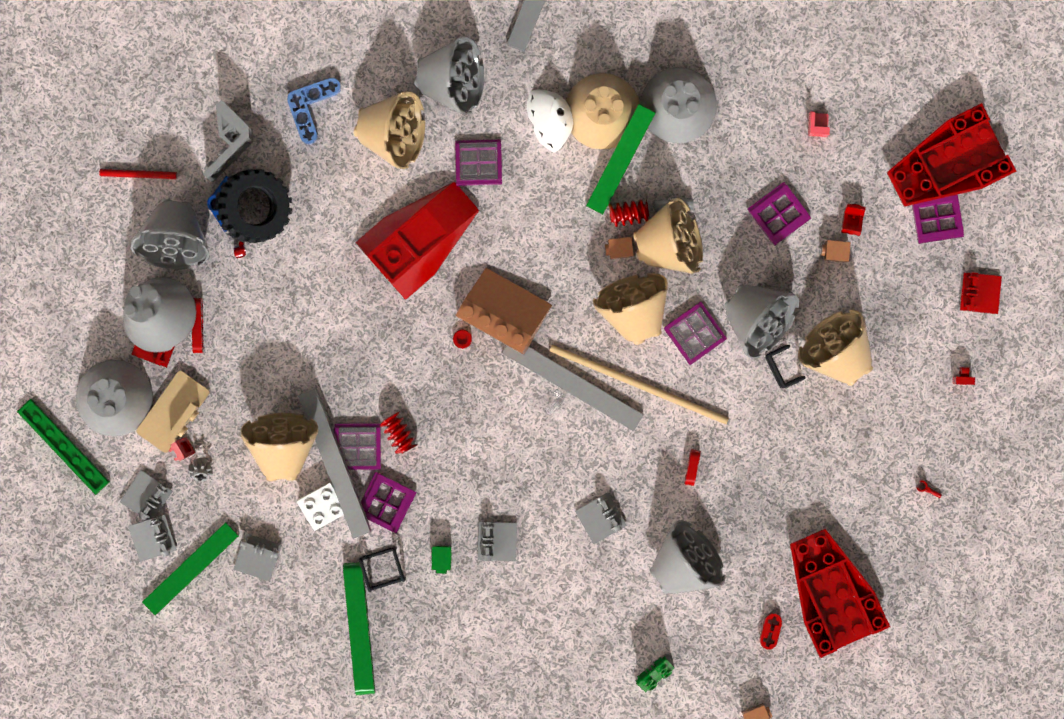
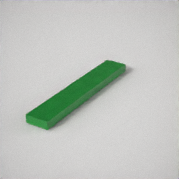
M638 104L586 205L587 207L602 215L604 214L656 112Z
M33 399L28 400L17 411L95 495L110 483L104 474Z
M225 522L146 597L142 603L156 616L232 544L239 535Z

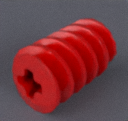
M640 199L638 205L634 201H631L630 206H628L627 202H624L622 208L619 203H616L615 209L612 204H609L610 221L614 223L615 227H618L619 221H621L623 226L626 225L627 220L631 225H633L634 219L637 220L638 224H641L642 218L647 222L649 220L647 199L645 204Z
M400 411L386 418L380 424V427L387 426L384 434L391 433L387 439L388 441L394 440L391 445L392 447H398L395 454H403L418 445L411 444L415 440L414 437L408 438L411 431H404L407 424H400L404 418L396 417Z

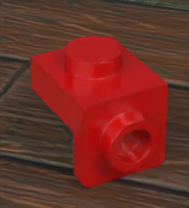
M847 204L843 214L841 233L861 235L866 207L858 204Z

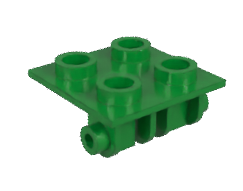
M665 656L659 657L653 663L656 666L655 668L652 664L650 665L653 670L649 671L646 668L648 674L643 671L637 676L636 684L645 693L656 688L657 682L662 678L666 679L672 674L674 666Z

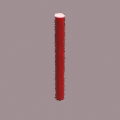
M100 169L99 175L102 177L177 179V172L119 169Z

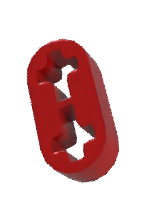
M691 449L684 481L685 485L694 486L701 450Z
M770 613L765 617L759 640L761 646L768 650L776 647L782 627V619L775 613ZM776 617L778 625L775 624L773 630H770L771 624L768 620ZM770 632L772 633L771 639L774 640V642L769 643V646H766V642H764L763 639L768 638Z

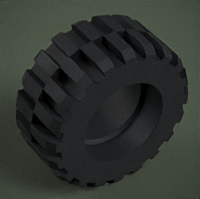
M263 169L244 170L227 178L228 181L221 185V191L216 196L218 203L215 204V210L218 209L219 213L216 216L218 221L221 220L223 230H227L229 232L228 235L232 238L249 243L266 242V240L275 238L277 234H281L284 230V225H288L290 221L288 215L292 214L293 209L289 208V203H292V197H288L287 193L290 192L288 187H284L282 185L283 181L280 178L274 177V173L265 172ZM249 188L262 190L269 200V214L265 221L259 224L245 222L238 212L239 196Z

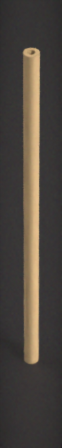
M553 344L550 348V352L723 424L728 422L729 417Z

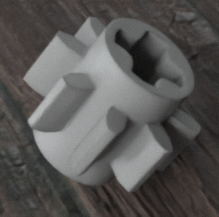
M205 458L193 460V464H189L190 477L198 482L206 481L208 475L213 474L211 462H208Z

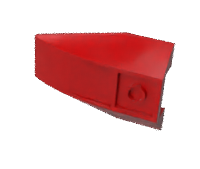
M982 103L947 120L887 172L904 207L980 190L1017 172L1009 155H1005L988 122L990 118Z
M452 182L384 217L355 243L401 296L407 300L436 274L480 210L461 188L456 186L455 182Z
M826 529L790 544L803 622L819 658L838 651L837 649L866 636L874 635L890 628L875 591Z

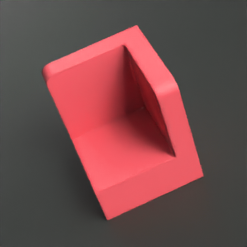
M815 111L809 113L808 136H829L828 114L815 113Z

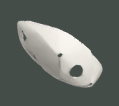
M541 89L532 90L527 101L528 117L534 124V132L538 141L555 153L563 146L572 131L573 118L571 108L555 92ZM558 108L563 109V116L557 114Z

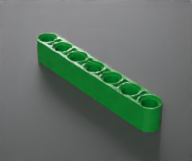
M359 562L343 563L355 695L375 694L365 580Z

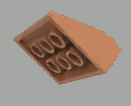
M485 268L455 316L524 355L551 309L552 304Z

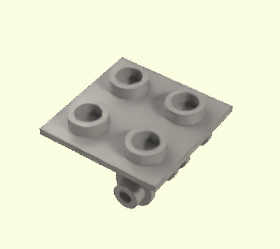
M140 470L120 503L140 515L139 517L143 520H148L158 515L173 491Z
M609 493L602 495L575 511L593 544L627 526Z
M165 514L128 526L140 562L161 555L165 557L170 555V552L177 551Z
M479 522L478 560L516 561L517 523Z
M245 533L233 570L270 582L282 545Z

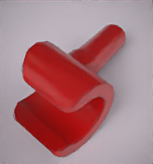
M239 241V247L234 248L236 258H242L246 255L244 242Z
M919 481L925 484L924 490L916 487L919 492L925 491L941 498L942 494L928 487L925 481Z

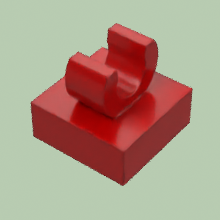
M959 367V377H953V384L975 385V377H969V367Z
M187 437L172 443L169 452H175L177 456L174 458L175 461H182L196 453Z

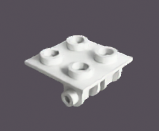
M330 482L296 500L314 531L344 515Z

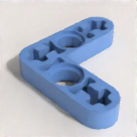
M328 78L294 90L287 97L299 136L305 144H313L318 138L308 105L339 94L341 84L335 78ZM330 82H333L334 85L337 84V87H335L334 92H332L331 89L326 90L325 92L327 95L323 96V91L320 85H323L324 88H327L330 86ZM312 88H317L320 91L319 96L315 99L309 96V91ZM294 95L301 97L299 104L301 107L305 105V109H298L295 102H291L294 99ZM301 112L308 115V119L304 123H300L297 120V116ZM311 123V127L309 126L308 130L310 133H314V135L311 136L312 140L309 141L307 138H304L306 135L305 129L300 130V127Z

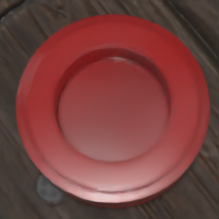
M463 329L456 331L453 335L455 346L460 349L470 346L472 342L471 334Z

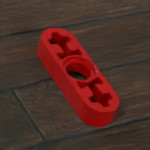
M194 298L196 319L192 329L193 354L204 352L202 298Z

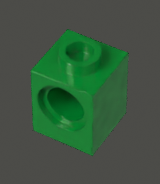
M432 546L431 570H436L435 573L447 574V570H451L452 546Z

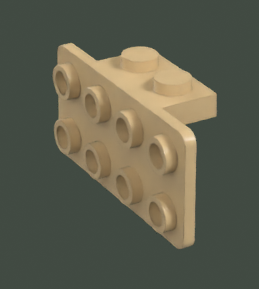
M178 371L137 428V434L162 452H169L171 444L179 437L182 438L188 430L186 426L190 421L193 422L199 414L198 410L210 394V391L183 371Z

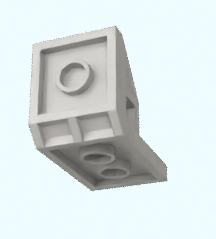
M222 100L216 104L219 136L229 147H224L217 154L219 157L214 162L210 161L204 167L205 171L203 174L212 182L253 143V130Z

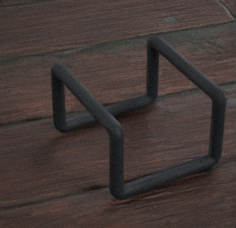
M789 344L765 356L778 386L782 389L806 379L805 376H800L785 383L772 356L789 349Z
M396 547L359 558L369 592L406 580L402 572ZM392 551L400 578L371 587L363 560Z

